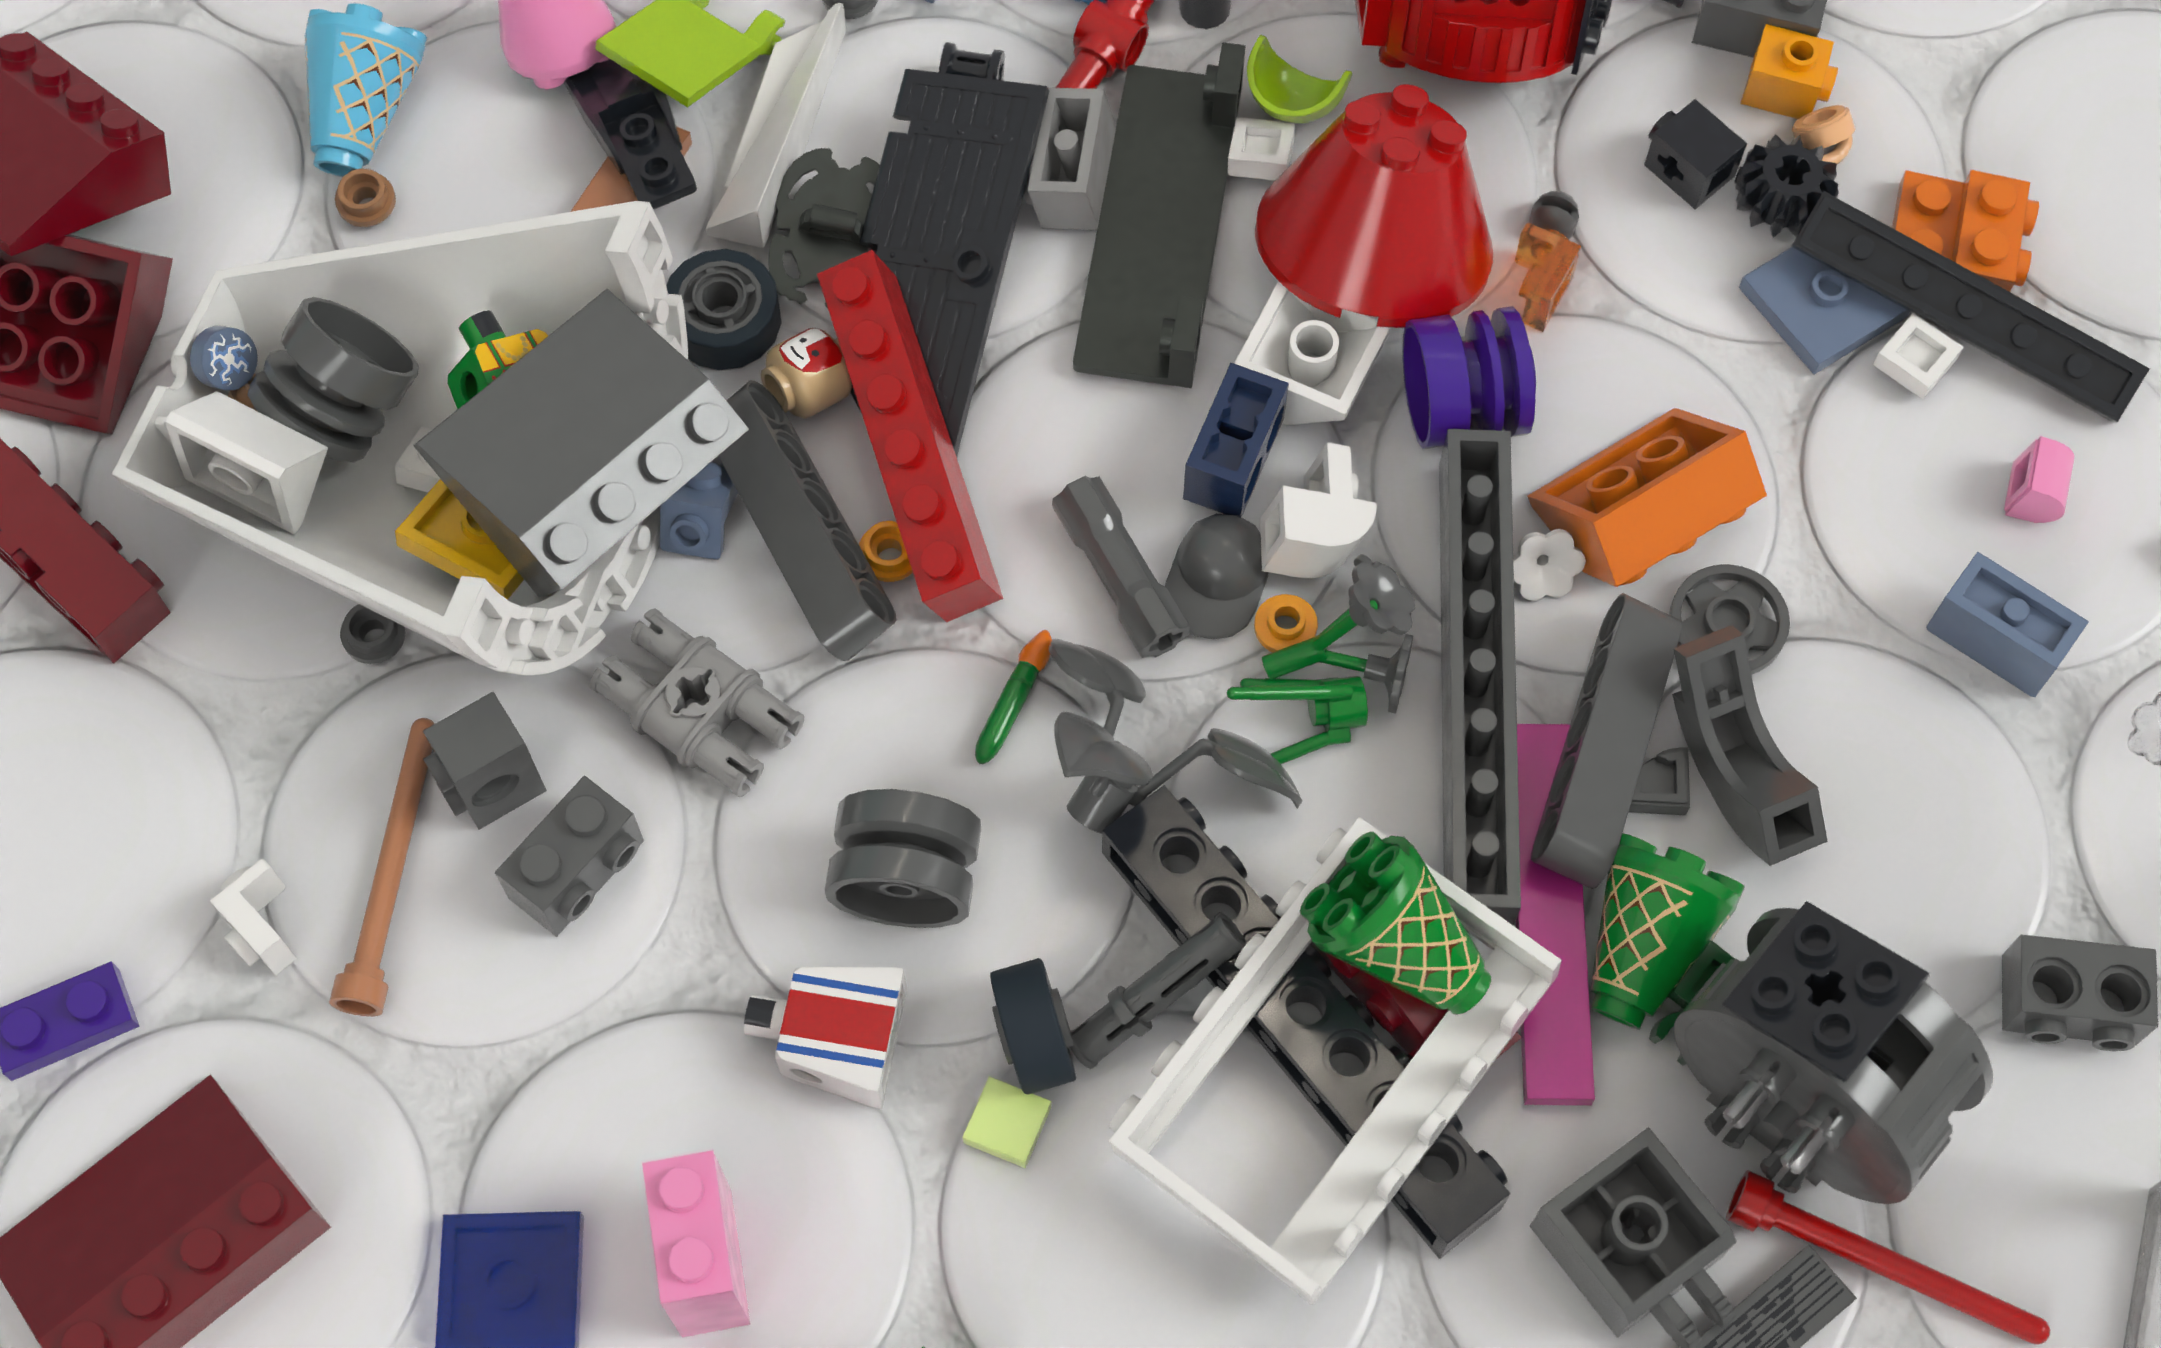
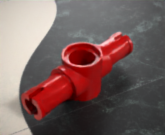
M1093 0L1084 10L1073 36L1075 59L1055 88L1097 89L1103 78L1111 77L1116 69L1126 72L1128 66L1134 65L1147 41L1149 33L1147 12L1155 0H1107L1105 3Z

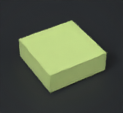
M989 1076L962 1137L963 1143L1026 1168L1051 1110V1101L1035 1094L1026 1095L1022 1089Z

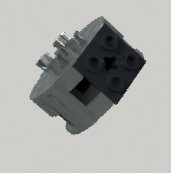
M1808 901L1800 909L1777 908L1769 910L1758 918L1748 932L1747 948L1749 957L1745 961H1739L1736 958L1729 960L1727 964L1722 963L1677 1017L1674 1024L1675 1040L1684 1061L1699 1083L1711 1092L1706 1100L1716 1107L1714 1112L1706 1117L1704 1123L1707 1129L1716 1137L1727 1122L1732 1120L1731 1125L1733 1127L1722 1140L1725 1145L1734 1149H1740L1750 1134L1772 1151L1760 1163L1762 1172L1770 1180L1776 1176L1783 1166L1786 1169L1791 1166L1777 1184L1778 1187L1789 1193H1797L1806 1178L1815 1186L1823 1180L1833 1189L1864 1201L1880 1204L1899 1203L1910 1195L1951 1140L1949 1136L1953 1132V1126L1948 1120L1950 1114L1953 1111H1965L1976 1107L1989 1092L1993 1082V1071L1988 1054L1973 1028L1962 1020L1950 1005L1925 982L1930 976V973Z

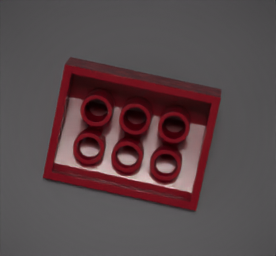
M28 31L7 34L0 38V248L10 257L171 195L165 133Z
M70 234L11 257L0 248V409L105 434H112L161 320L173 258Z
M210 1074L0 1237V1280L42 1348H181L329 1230L331 1226Z

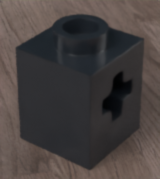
M1694 99L1677 114L1673 111L1667 112L1652 127L1648 135L1651 144L1644 166L1691 207L1697 209L1736 176L1747 143L1700 102Z

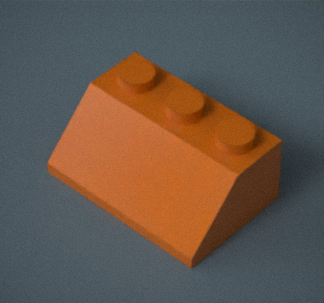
M1673 408L1529 494L1528 499L1531 507L1550 531L1563 529L1570 533L1574 540V546L1580 549L1585 556L1586 563L1582 570L1583 573L1618 587L1641 579L1649 567L1667 556L1690 549L1695 545L1698 537L1716 526L1739 519L1745 514L1746 508L1766 497L1767 493L1746 431L1678 408Z

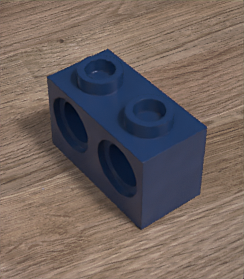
M1230 363L1186 462L1183 490L1184 500L1223 514L1243 516L1284 420L1288 382Z

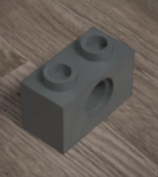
M494 691L423 730L434 753L423 758L437 782L438 788L454 815L458 816L467 810L478 830L547 791L524 740Z

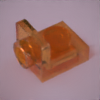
M1530 223L1525 225L1520 234L1515 257L1517 264L1529 269L1519 291V296L1526 299L1522 321L1525 325L1544 332L1574 277L1581 245L1569 241L1565 235L1556 230L1542 229Z

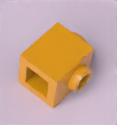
M1765 24L1740 104L1800 119L1813 112L1817 100L1828 102L1838 73L1837 67L1828 65L1834 41Z

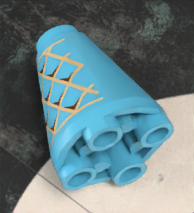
M348 4L346 13L312 9L309 12L305 30L310 149L315 153L313 164L316 168L326 173L344 177L353 170L362 169L364 165L369 164L420 66L427 40L426 35L418 30L407 27H395L382 22V12L364 4Z

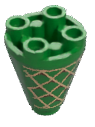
M1370 831L1363 834L1348 849L1345 855V862L1347 864L1335 874L1329 884L1323 883L1314 888L1304 899L1300 907V914L1309 922L1307 932L1311 940L1322 951L1435 1008L1448 1009L1454 1015L1469 1011L1484 997L1491 984V975L1484 969V959L1416 848L1405 837L1389 836L1381 839L1375 832Z
M1622 833L1613 864L1607 875L1590 988L1596 995L1590 1009L1618 1023L1640 1030L1645 1016L1653 1017L1735 912L1745 886L1720 873L1708 871L1706 875L1703 874L1707 862L1694 854L1679 848L1668 847L1665 857L1655 854L1657 848L1652 844Z

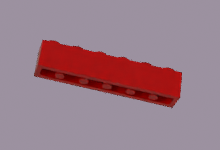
M873 250L817 273L922 602L944 621L949 622L1002 600L1003 596L896 275Z

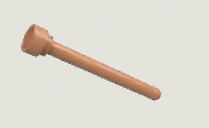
M419 718L411 726L353 963L345 965L343 973L335 976L329 1004L335 1009L348 1014L374 1017L383 1013L389 986L383 981L385 972L380 969V963L428 770L423 758L432 753V748L423 733V730L434 725V722L428 718Z

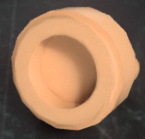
M1835 105L1818 109L1801 117L1795 122L1792 131L1795 139L1801 135L1803 147L1808 150L1822 145L1823 148L1836 144L1832 151L1824 154L1822 161L1839 164L1848 155L1852 147V134L1855 131V126L1850 110L1847 107Z

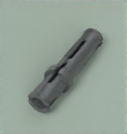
M1219 912L1212 921L1174 951L1166 955L1163 960L1129 987L1118 986L1108 994L1109 1002L1075 1030L1070 1031L1074 1046L1069 1048L1075 1057L1085 1067L1093 1069L1098 1065L1099 1061L1133 1034L1138 1037L1146 1034L1152 1029V1019L1189 990L1197 986L1199 982L1238 951H1242L1246 945V940L1231 919L1224 913Z

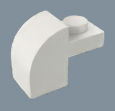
M1327 442L1304 475L1305 489L1285 485L1281 487L1260 518L1262 571L1297 578H1319L1326 576L1343 565L1371 528L1376 516L1377 503L1356 499L1359 480L1357 474L1352 473L1350 446Z

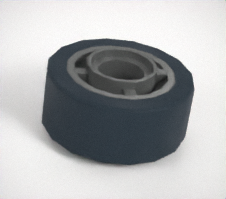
M730 249L703 251L685 260L669 277L666 285L668 294L682 295L688 341V359L698 366L716 370L741 368L761 358L775 343L782 323L776 283L765 265L749 254ZM722 306L733 307L726 312H712Z
M1036 958L992 971L990 979L996 1006L992 1007L995 1023L1008 1065H1014L1023 1093L1029 1095L1075 1081L1076 1074L1069 1047L1074 1046L1058 988H1051L1042 959Z

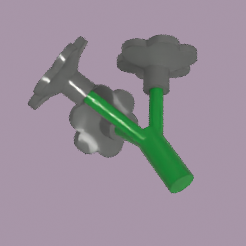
M1360 554L1354 559L1355 567L1351 574L1354 584L1348 590L1350 608L1318 636L1262 656V662L1270 680L1318 662L1364 672L1363 678L1385 683L1389 697L1388 712L1396 714L1412 649L1413 635L1405 633L1412 627L1411 612L1415 609V600L1410 591L1400 585L1399 578L1392 568L1380 562L1373 563L1366 555ZM1357 625L1361 627L1368 625L1372 630L1380 634L1388 630L1396 635L1405 634L1402 646L1391 658L1369 654L1368 659H1363L1327 650L1328 646Z

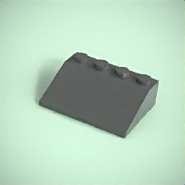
M606 289L413 446L540 598L564 589L747 432L749 428L707 376L611 291Z

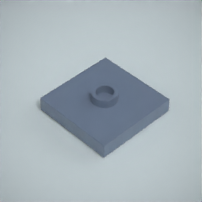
M1793 247L1743 276L1739 285V289L1814 375L1907 318L1910 313L1907 309Z

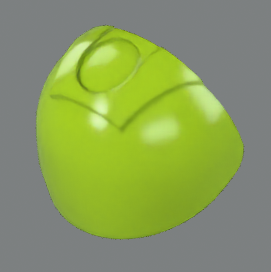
M1260 35L1256 40L1247 64V79L1257 104L1276 119L1298 124L1316 121L1334 110L1342 100L1352 77V72L1345 70L1342 77L1336 81L1323 80L1307 75L1281 59L1271 48L1268 38Z

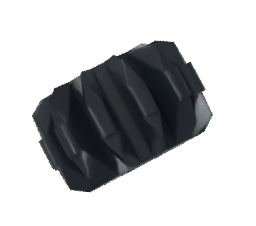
M1776 134L1768 141L1766 147L1755 144L1754 148L1748 152L1743 166L1739 167L1735 178V189L1739 191L1736 198L1737 209L1751 211L1749 217L1751 227L1764 222L1771 225L1770 230L1773 238L1782 231V228H1787L1797 237L1823 191L1837 198L1839 184L1834 181L1837 175V163L1822 161L1824 156L1823 145L1808 150L1803 147L1801 135L1794 139L1791 145H1786Z

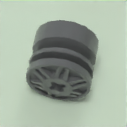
M316 297L303 299L282 333L281 342L286 351L278 350L269 353L264 363V371L256 374L249 385L247 395L259 413L328 447L327 457L346 462L359 461L364 459L371 448L372 437L380 434L384 428L385 416L380 409L389 410L398 406L418 375L419 365L411 352L393 335L358 312L331 300Z

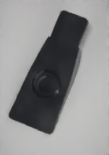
M611 59L595 63L587 70L567 77L564 84L585 123L620 174L625 173L638 201L650 202L654 210L693 194L697 190L695 179L680 151L683 150L665 93Z

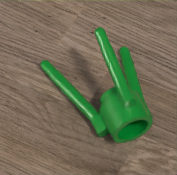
M1359 676L1318 680L1244 678L1240 682V687H1230L1227 690V697L1232 700H1307L1312 725H1323L1325 732L1271 753L1280 764L1328 745L1350 743V728L1365 727L1367 725V697L1363 681Z

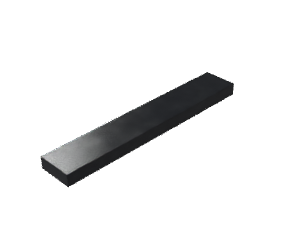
M1825 191L1819 197L1791 247L1908 311L1915 313L1919 317L2113 423L2119 421L2150 370L2145 365Z

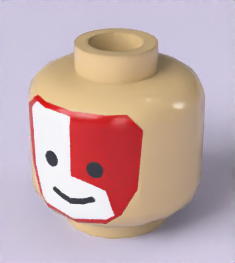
M809 328L775 345L767 353L766 368L761 370L763 386L778 400L784 412L789 411L794 416L804 419L842 401L850 394L852 382L838 338L833 339L824 330Z

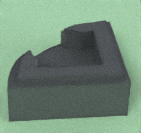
M1688 747L1664 750L1642 765L1629 812L1686 815L1690 808Z

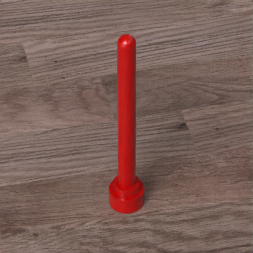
M1747 1170L1737 1185L1726 1214V1220L1751 1232L1755 1231L1757 1227L1769 1231L1772 1226L2031 1344H2042L2050 1336L2049 1324L2043 1318L1785 1202L1784 1193L1775 1190V1183L1770 1179Z

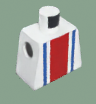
M897 967L796 968L793 973L787 1000L757 995L750 996L744 1019V1034L778 1040L775 1059L780 1074L785 1077L872 1108L882 1109L907 992L904 969Z

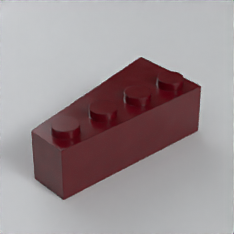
M0 439V559L114 664L171 613L157 593L164 587L163 582L139 558L130 564L118 553L123 549L122 545L100 522L96 520L89 525L79 515L82 511L79 505L64 489L56 483L50 487L39 476L41 475L39 469L20 449L15 446L11 449Z

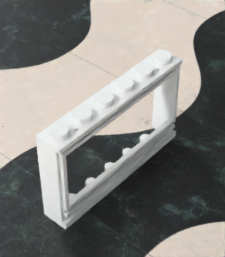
M1360 817L1357 818L1347 832L1338 828L1331 834L1317 855L1316 861L1322 864L1307 884L1298 880L1290 887L1277 906L1276 914L1281 916L1273 929L1266 938L1257 933L1249 940L1235 961L1234 966L1240 970L1225 991L1216 986L1208 993L1193 1016V1020L1199 1023L1183 1045L1174 1040L1163 1051L1151 1071L1157 1079L1141 1099L1134 1094L1131 1095L1116 1112L1109 1125V1128L1115 1132L1110 1138L1109 1143L1116 1155L1147 1176L1298 1292L1301 1297L1312 1305L1558 977L1562 961L1426 864L1465 930L1493 950L1485 961L1484 969L1491 975L1489 989L1484 997L1469 1011L1454 1015L1448 1010L1272 1246H1268L1148 1153L1312 941L1307 932L1309 922L1300 914V907L1307 895L1320 884H1329L1335 874L1347 864L1345 862V855L1350 846L1363 834L1371 831L1375 832L1381 839L1387 838L1386 835Z

